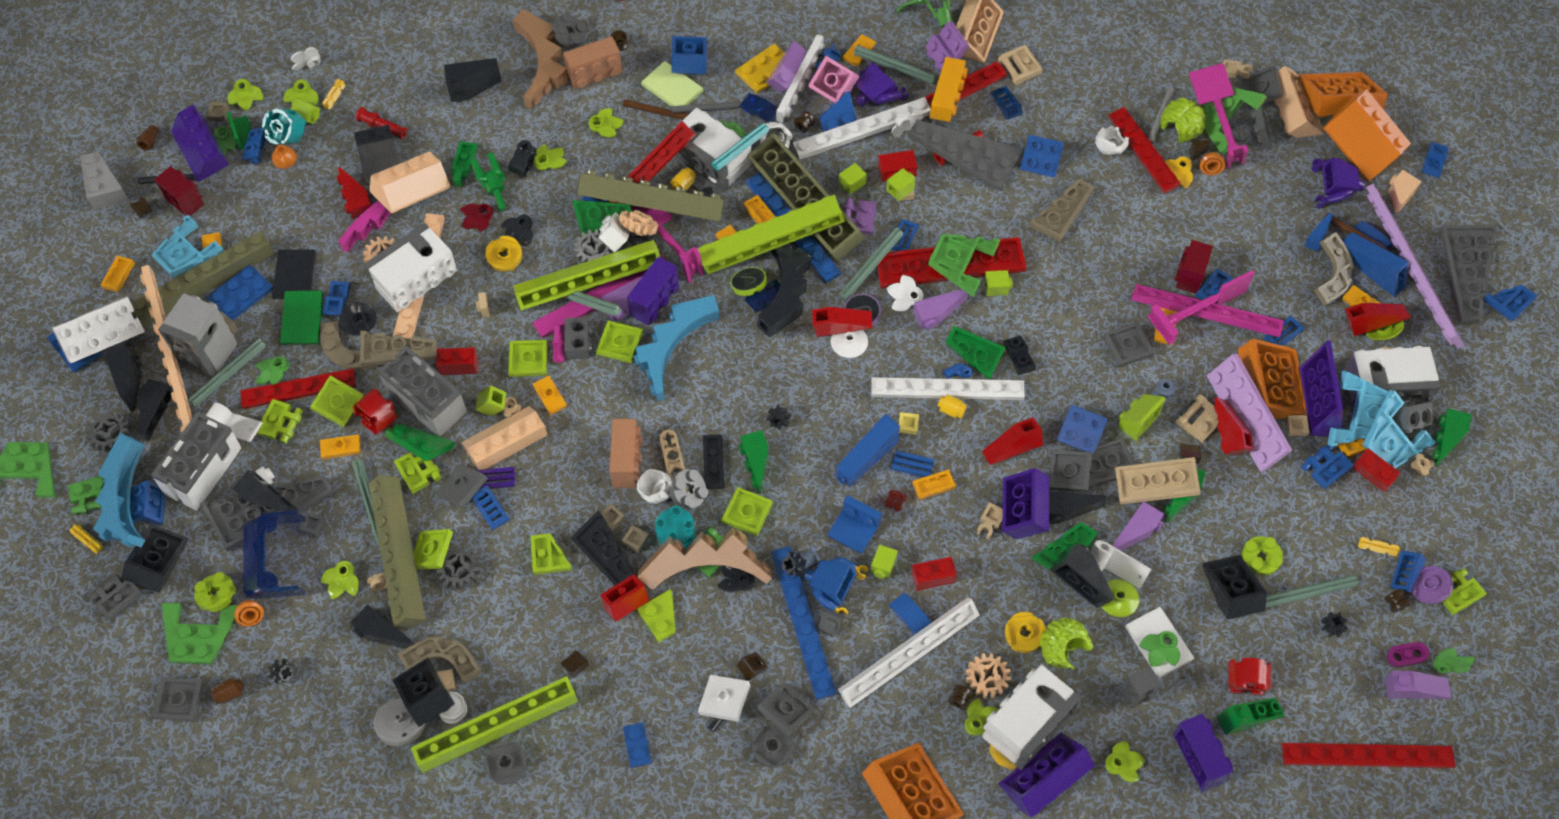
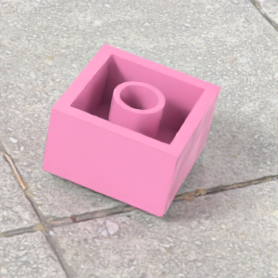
M825 56L808 87L831 101L837 102L845 91H852L860 76Z

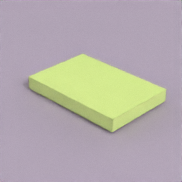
M666 61L641 82L642 86L670 106L688 105L703 92V88L684 74L672 73V66Z

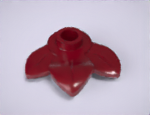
M471 203L460 208V211L467 217L461 226L468 230L477 228L479 232L484 231L490 225V219L494 215L493 208L486 203L480 205Z

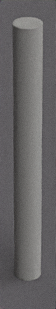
M1171 87L1166 92L1148 139L1152 144L1161 126L1160 118L1163 115L1162 113L1174 94L1175 90Z

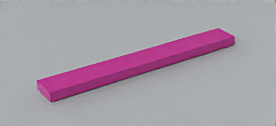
M648 269L604 283L586 294L601 299L602 296L642 277ZM571 301L534 321L533 325L543 339L554 333L555 326L559 325L560 329L561 326L565 327V318H580L596 309Z
M1139 284L1135 285L1131 299L1132 301L1152 306L1158 304L1161 308L1176 312L1202 301ZM1215 303L1192 314V316L1280 337L1284 323L1280 319Z

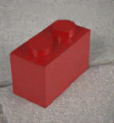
M913 150L878 155V168L882 182L887 181L902 168L910 172L914 177L917 176L918 166Z
M475 347L437 349L436 367L439 374H477L478 355Z
M1369 448L1353 466L1355 471L1384 493L1400 475L1397 469Z
M952 556L912 565L911 574L916 591L956 582L957 573Z
M635 574L600 595L605 611L615 622L649 602L645 586Z

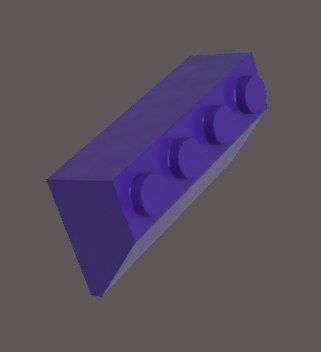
M193 104L179 112L171 132L197 182L228 166L229 163L201 112Z
M1060 733L1046 744L1022 771L1019 768L1015 769L1000 781L998 785L1021 812L1032 818L1046 805L1054 801L1062 792L1070 788L1079 778L1086 775L1095 765L1085 746Z

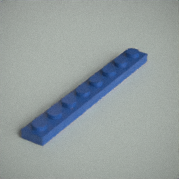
M761 172L745 180L746 185L754 195H759L775 217L791 211ZM812 235L793 241L797 248L800 247L810 255L811 266L825 283L841 275V271Z
M788 546L771 551V555L815 698L820 700L836 695V691L800 576H787V572L781 568L782 558L788 557L787 552H792L791 547Z

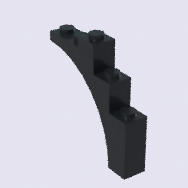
M786 244L770 250L780 271L781 285L776 297L758 315L757 327L769 338L803 314L804 303L799 297L807 290L808 281L803 274L810 269L811 257L800 247L793 251L791 246Z

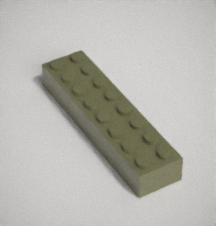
M775 133L770 135L747 156L793 210L829 196ZM841 208L840 210L845 222L814 233L838 262L865 239L862 232Z

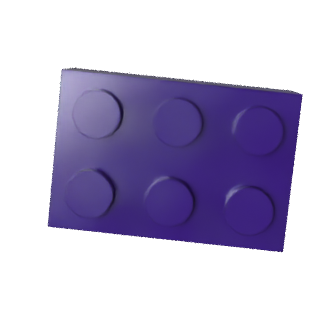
M660 257L656 258L627 296L630 316L646 325H649L651 321L654 322L658 318L660 309L667 306L669 297L672 294H676L679 289L677 266Z
M1033 468L1003 477L1002 532L1014 539H1021L1049 531V476Z
M1203 713L1180 722L1173 733L1202 792L1225 783L1233 773V764L1225 756L1220 739L1216 738L1212 731V723L1208 718H1205Z

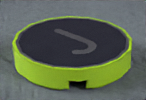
M748 267L736 272L732 276L730 284L732 290L737 295L751 296L757 290L758 292L762 291L767 285L768 280L765 271L761 268Z

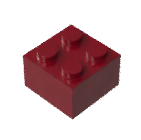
M170 166L154 179L163 197L183 215L191 216L204 206L203 196L196 190L198 186L193 180H187L181 170H175Z
M1191 240L1190 245L1185 246L1174 281H1177L1176 288L1194 294L1198 292L1213 249L1212 245Z

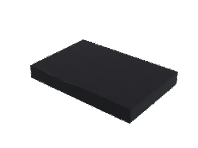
M315 249L278 250L271 296L273 299H284L285 291H311L316 257Z

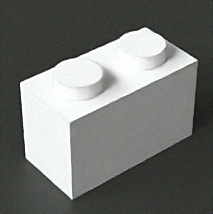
M616 212L612 216L608 215L602 221L603 225L599 229L601 232L598 237L614 252L627 241L630 231L625 229L626 227H623L624 225L620 224L618 221L620 216Z

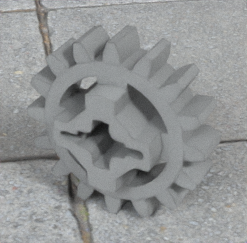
M598 229L594 233L591 230H588V234L582 232V238H576L577 242L574 243V253L578 261L582 260V263L614 253L613 250L598 238Z

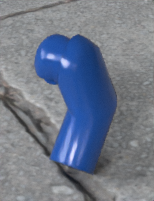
M957 363L943 370V374L947 379L954 375L968 378L972 374V369Z

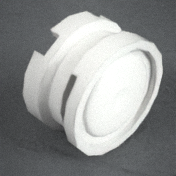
M449 692L455 705L448 711L439 714V716L445 723L456 724L466 716L467 704L459 693Z

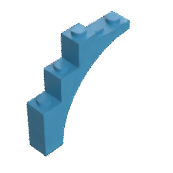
M714 295L671 305L672 312L669 313L670 322L653 326L654 333L651 334L653 343L636 347L637 354L634 355L636 366L640 365L641 371H646L648 380H652L653 385L649 386L651 394L656 396L657 402L665 400L663 375L667 361L675 347L693 330L706 323L720 319Z
M122 433L119 434L98 473L99 476L104 478L103 482L105 485L95 502L102 506L101 510L103 511L93 530L98 532V537L109 542L111 539L118 542L121 540V543L126 546L133 547V545L142 547L145 540L138 534L132 521L130 493L134 472L145 444Z

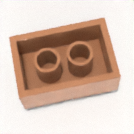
M612 36L563 53L567 74L574 89L584 88L587 84L601 82L607 77H615L622 73L620 51Z
M612 419L609 473L613 488H636V483L640 477L639 464H641L640 447H642L641 427L637 426L636 419Z

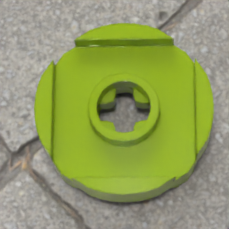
M1258 536L1250 539L1244 545L1241 554L1251 571L1261 576L1275 573L1283 562V552L1272 537ZM1260 552H1263L1267 556L1265 560H1263L1261 557H1258L1257 555H1259Z
M217 572L205 578L194 587L195 602L204 611L217 612L223 610L232 602L233 594H236V585L223 572ZM218 590L216 595L212 594L214 591Z

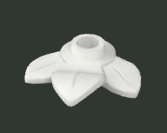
M314 47L307 48L305 52H296L291 56V61L295 63L292 70H299L305 66L312 68L321 62L318 50Z
M900 113L897 115L892 135L899 137L904 130H911L916 120L923 119L922 114Z
M902 275L900 283L887 287L888 293L896 299L892 305V309L895 311H906L911 305H914V302L923 300L922 290L916 287L915 281L909 276ZM913 292L918 295L915 299L910 296Z

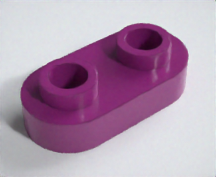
M1421 642L1396 645L1387 652L1386 659L1391 666L1396 668L1418 665L1428 659L1429 649ZM1413 652H1418L1420 657H1416ZM1394 655H1398L1400 660H1396Z

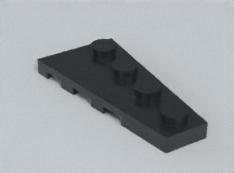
M598 510L570 539L615 586L632 576L634 572L601 511Z

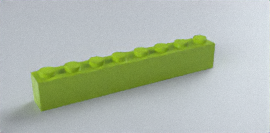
M835 195L827 196L820 201L809 203L797 210H791L779 217H773L764 223L755 224L751 228L740 230L733 235L722 237L697 249L700 253L702 265L709 275L845 222Z
M654 240L513 285L520 309L524 310L573 294L574 291H582L649 269L656 258L660 257Z
M568 676L410 748L422 773H425L575 704L578 700Z

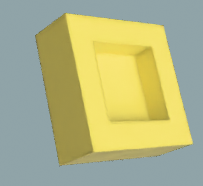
M900 412L899 433L917 435L919 414Z

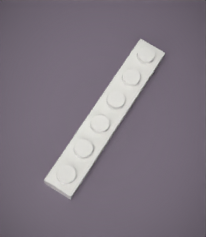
M816 35L776 111V121L783 123L785 118H789L792 110L791 106L796 105L798 93L804 90L805 80L810 78L812 66L815 67L817 65L818 55L824 51L823 36Z

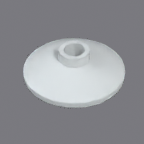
M863 330L834 334L831 337V346L838 355L853 358L861 355L866 350L868 337Z

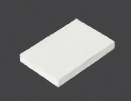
M1161 607L1125 625V628L1148 663L1149 651L1139 646L1142 639L1149 634L1159 635L1163 631H1170L1176 635L1178 640L1176 647L1180 651V660L1175 666L1167 661L1158 667L1151 666L1158 678L1194 659ZM1164 639V640H1163V642H1164L1165 644H1167V645L1170 644V641H1169V640H1167V639Z

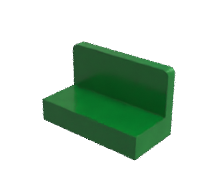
M227 112L234 138L239 149L242 150L245 148L249 131L252 130L248 116L245 115L233 119L231 113Z

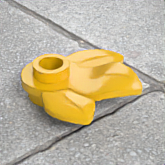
M1184 156L1176 160H1166V164L1178 178L1181 186L1184 188L1189 187L1193 180V174L1190 171L1192 168L1191 160ZM1183 162L1186 164V166L1182 167L1180 166V163Z

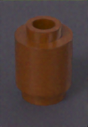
M231 677L215 685V688L211 689V693L217 704H225L242 696V691L245 688L240 678Z

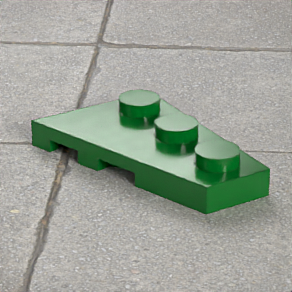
M572 200L581 235L582 232L588 234V230H591L592 233L596 229L600 231L599 229L603 225L602 221L608 215L612 216L616 212L620 216L622 211L631 213L630 204Z
M953 326L946 339L947 346L988 380L991 379L1005 352V347L956 326Z
M397 424L386 429L385 432L387 438L426 462L452 450L455 446L454 441L403 424Z
M1080 522L1064 533L1058 540L1047 545L1044 550L1033 555L1032 560L1050 570L1060 554L1076 543L1089 548L1098 532Z

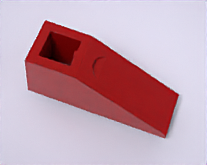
M338 167L339 175L336 177L339 186H343L340 192L343 200L346 199L347 201L344 204L346 213L351 214L352 219L358 218L372 206L365 188L341 167Z
M1361 303L1345 309L1347 322L1354 336L1410 318L1404 304Z
M838 307L812 309L813 327L818 337L873 328L871 311Z
M1215 397L1214 410L1218 417L1217 428L1221 435L1220 445L1224 454L1236 456L1254 451L1251 431L1227 400Z
M1034 417L1018 422L982 450V453L988 464L992 465L1043 446L1042 430Z

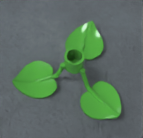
M911 0L902 4L897 10L898 14L908 5L927 4L934 14V18H938L940 27L946 25L948 21L953 22L950 0H947V6L946 1L942 0L943 7L937 9L938 13L935 12L928 0Z

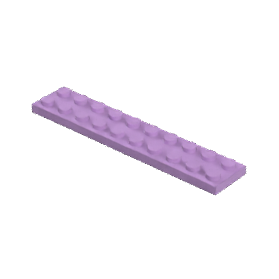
M1374 184L1366 187L1369 191V194H1367L1369 201L1373 204L1375 212L1383 222V226L1387 233H1389L1394 246L1399 251L1400 257L1408 261V271L1415 280L1420 293L1424 296V300L1429 309H1431L1436 322L1441 327L1446 340H1448L1450 345L1454 344L1457 348L1465 346L1383 197Z

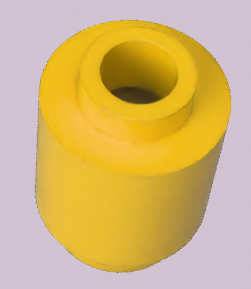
M688 167L681 169L670 181L672 190H675V187L687 190L695 182L696 174Z
M946 394L945 397L941 396L937 405L940 407V412L955 419L957 417L961 419L967 408L964 401L949 394Z

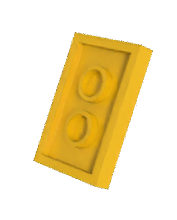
M774 43L737 68L735 74L759 94L770 86L766 82L785 52Z

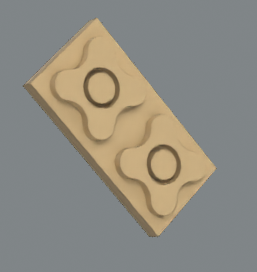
M1195 457L1115 467L1120 505L1201 495Z

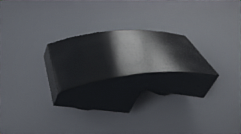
M1021 335L1003 340L1017 375L1036 370V365L1028 353V346Z

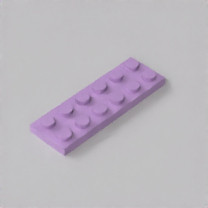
M1232 354L1210 372L1207 377L1218 397L1227 400L1251 431L1254 451L1249 453L1259 471L1263 472L1290 453L1292 449L1239 355Z

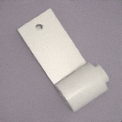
M216 402L206 414V416L231 427L237 439L247 442L252 441L263 424L261 421L234 414L227 407Z
M1097 540L1090 551L1101 571L1105 568L1139 589L1151 571L1149 567L1101 540Z

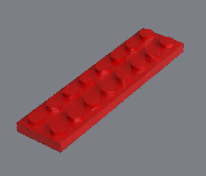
M1020 237L1000 239L994 256L975 250L964 274L975 278L985 276V273L988 271L1008 270V273L1025 272L1027 267ZM936 247L888 252L876 266L881 289L895 283H900L902 275L911 277L916 285L950 280L928 265Z

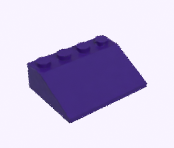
M1327 340L1299 367L1310 435L1329 437L1331 427H1342L1343 407L1331 340Z

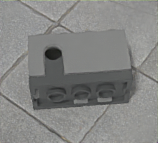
M183 293L158 329L181 367L198 372L210 379L220 371L237 345L234 335L229 330L223 315L218 310V306L210 301L204 302L195 295L190 296Z
M405 346L395 355L396 360L392 363L388 361L378 370V373L387 393L433 433L441 437L467 413L460 390L410 348Z

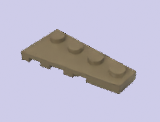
M1078 179L1063 192L1062 196L1058 199L1056 198L1047 209L1042 210L1039 216L1035 219L1033 218L1028 226L1061 242L1093 193L1095 186Z
M361 331L360 364L364 367L385 365L388 361L392 363L396 360L395 355L405 346L410 348L424 361L436 360L438 344L436 340L416 337L409 339L403 338L400 335L393 337L385 336L384 333L369 334L367 331Z

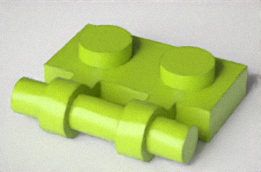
M272 399L261 420L263 424L257 431V435L275 440L277 435L280 434L282 436L279 441L287 444L289 438H292L294 435V428L302 419L303 410L296 408L295 412L292 413L290 412L292 409L290 404ZM286 419L290 420L286 428L282 427Z
M411 452L393 461L412 494L430 485L427 478L433 477L435 482L442 478L439 474V468L433 464L432 460L426 462L418 456L414 458ZM425 464L427 469L422 471L419 465Z
M1465 568L1450 573L1453 583H1457L1459 587L1452 590L1450 596L1442 601L1452 616L1487 594L1475 578L1469 581L1464 578L1468 575Z

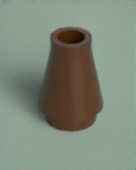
M149 125L137 137V146L140 149L148 151L154 147L159 132L158 127Z

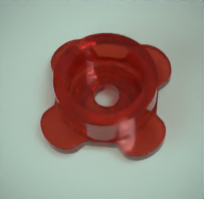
M891 490L888 493V499L884 501V505L894 508L895 511L899 512L902 510V505L906 502L907 497L899 491Z

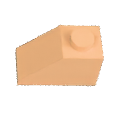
M1404 170L1399 175L1395 174L1389 182L1391 187L1388 191L1394 212L1397 214L1417 191L1422 182Z

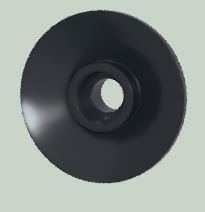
M363 302L348 305L343 309L339 317L341 328L350 335H361V331L369 332L377 321L375 309Z

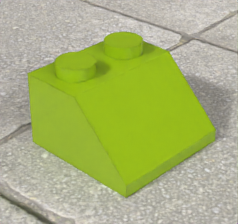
M1143 394L1140 399L1136 398L1131 403L1128 412L1123 411L1119 416L1118 428L1137 441L1159 417L1166 398Z

